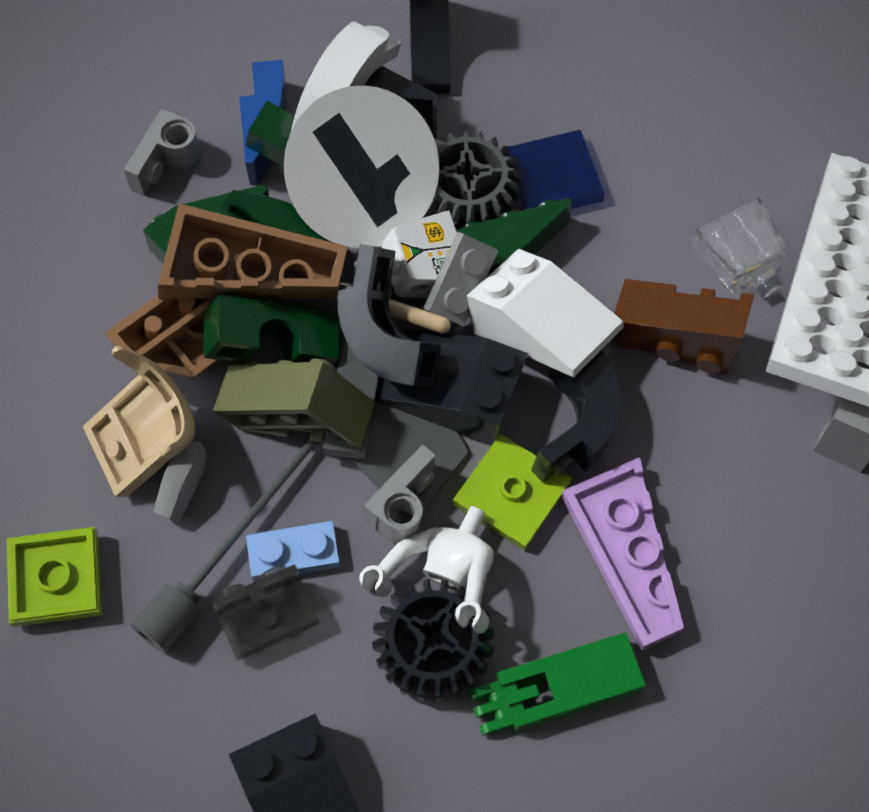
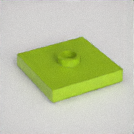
M499 434L453 498L452 505L466 514L471 506L481 509L486 514L482 521L483 525L525 551L562 498L563 490L568 489L571 485L572 478L566 474L561 477L554 474L542 483L531 471L536 455L504 435Z
M96 527L7 538L9 624L12 627L103 616L99 537Z

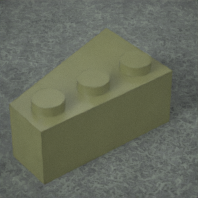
M311 359L310 362L301 363L280 360L278 364L249 362L248 365L228 366L213 412L243 431L288 437L290 430L310 432L309 438L311 441L324 443L325 433L340 436L349 447L361 448L375 401L337 373L333 364L322 359Z

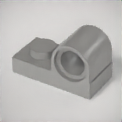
M160 109L124 168V173L132 192L145 196L151 185L156 184L160 180L163 173V165L176 170H187L199 162L201 152L193 124L186 118L178 116L173 112Z
M422 444L364 504L363 521L393 543H399L403 539L417 534L420 530L423 507L413 491L420 494L433 480L435 473L432 471L436 455ZM399 510L405 511L412 517V520L404 524L396 523L390 518V514Z

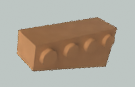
M179 204L158 282V298L214 299L217 294L238 293L247 299L333 300L339 286L348 246Z

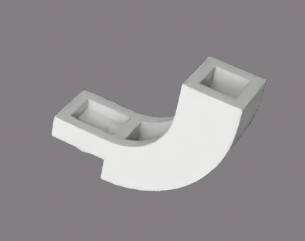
M355 21L348 24L327 47L310 75L300 98L291 130L301 114L320 97L340 88L364 86L369 77L379 67L398 56L402 42L390 37L389 32L381 27L369 25L365 27Z

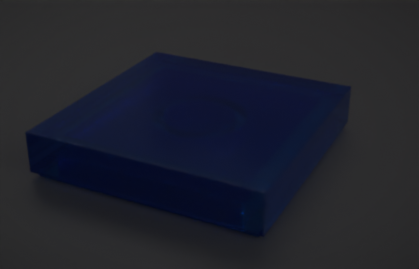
M581 129L508 147L510 157H516L518 162V170L521 174V184H519L520 197L525 210L537 207L547 200L553 199L558 201L569 197L572 201L571 209L604 201L605 193Z

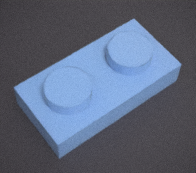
M333 521L246 535L253 582L340 567Z

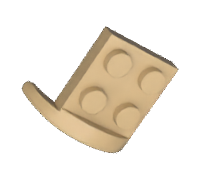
M115 346L111 351L113 357L132 368L139 375L82 427L115 497H128L172 457L180 454L188 447L195 436V422L183 393L174 380L160 366L135 351Z

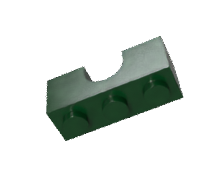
M238 293L217 294L204 311V358L245 364L259 349V336H267L280 345L284 354V360L301 363L310 362L311 359H322L333 365L339 360L338 313L323 311L322 308L313 305L303 307L284 305L282 301L276 299L263 301L247 299Z

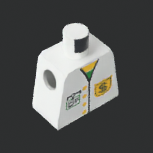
M450 211L396 226L382 243V248L396 251L391 281L395 293L399 297H429L457 234Z

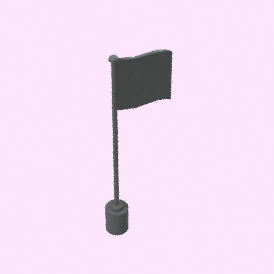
M383 377L379 378L377 394L384 380ZM376 402L366 460L351 459L369 480L380 489L423 444L436 455L432 471L435 473L433 480L420 494L413 491L421 501L424 511L468 455V451L456 431ZM308 440L188 586L181 582H178L176 586L169 583L163 586L131 624L132 629L142 639L163 654L170 650L201 612L200 608L196 605L200 598L194 591L318 442ZM397 511L404 523L412 520V517L407 512Z

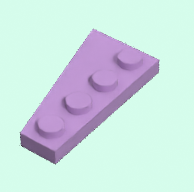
M640 457L563 490L561 497L640 649H647L681 633L684 626L671 575L667 571L665 564L664 548L660 533H657L652 513L653 506L649 491L646 490Z

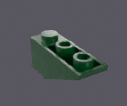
M570 197L558 201L553 199L547 200L531 209L520 212L516 210L509 211L499 218L482 223L478 221L468 223L461 229L456 230V232L468 235L498 250L487 275L488 277L518 249L535 255L569 223L572 201Z

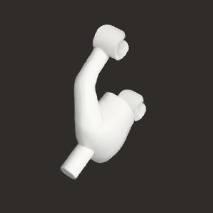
M471 506L459 529L435 527L403 539L394 546L378 566L372 565L363 569L359 578L362 587L369 592L372 590L374 583L377 582L375 585L376 593L381 597L388 596L392 590V581L389 577L409 557L422 552H428L427 562L423 569V573L428 578L439 584L442 580L446 579L449 581V588L454 590L460 586L466 588L465 602L456 608L455 616L457 622L464 628L467 626L468 620L475 616L472 623L473 629L476 633L485 632L489 625V618L480 607L486 576L493 564L494 552L491 546L475 536L486 515L485 512Z

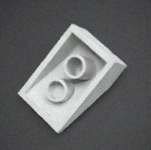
M521 249L514 252L467 295L474 334L528 353L527 357L572 377L587 365L624 328L623 321L553 262Z

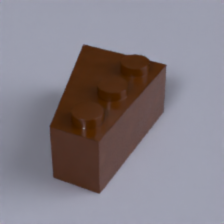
M625 279L614 312L623 321L624 328L611 341L616 342L625 349H642L655 353L659 358L666 361L674 362L679 360L693 364L698 369L707 373H728L743 339L755 294L741 293L740 299L737 300L715 297V289L702 288L700 295L676 292L677 287L674 284Z

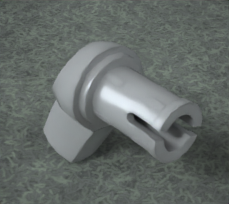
M192 440L188 447L180 454L170 459L162 478L154 513L174 520L183 518L205 471L207 451L203 443Z

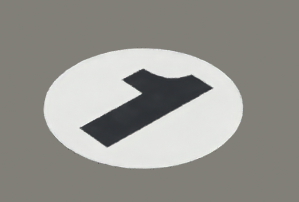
M372 86L340 88L325 94L313 102L295 123L288 138L284 155L286 188L292 204L300 217L320 236L336 244L352 248H359L360 244L376 247L382 246V243L393 228L421 219L428 211L436 192L439 177V158L436 143L430 128L420 113L400 96L388 90Z

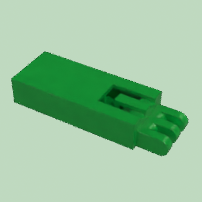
M624 632L497 672L495 682L473 688L468 691L470 701L489 698V703L473 709L477 719L494 714L496 720L479 726L481 735L487 736L510 728L516 733L643 692L646 684L628 636ZM548 682V689L551 691L554 700L524 710L522 701L539 698L536 685Z

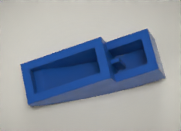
M283 59L253 62L252 71L255 95L239 96L245 164L250 184H257L271 160L245 146L248 130L267 100L286 111V79Z

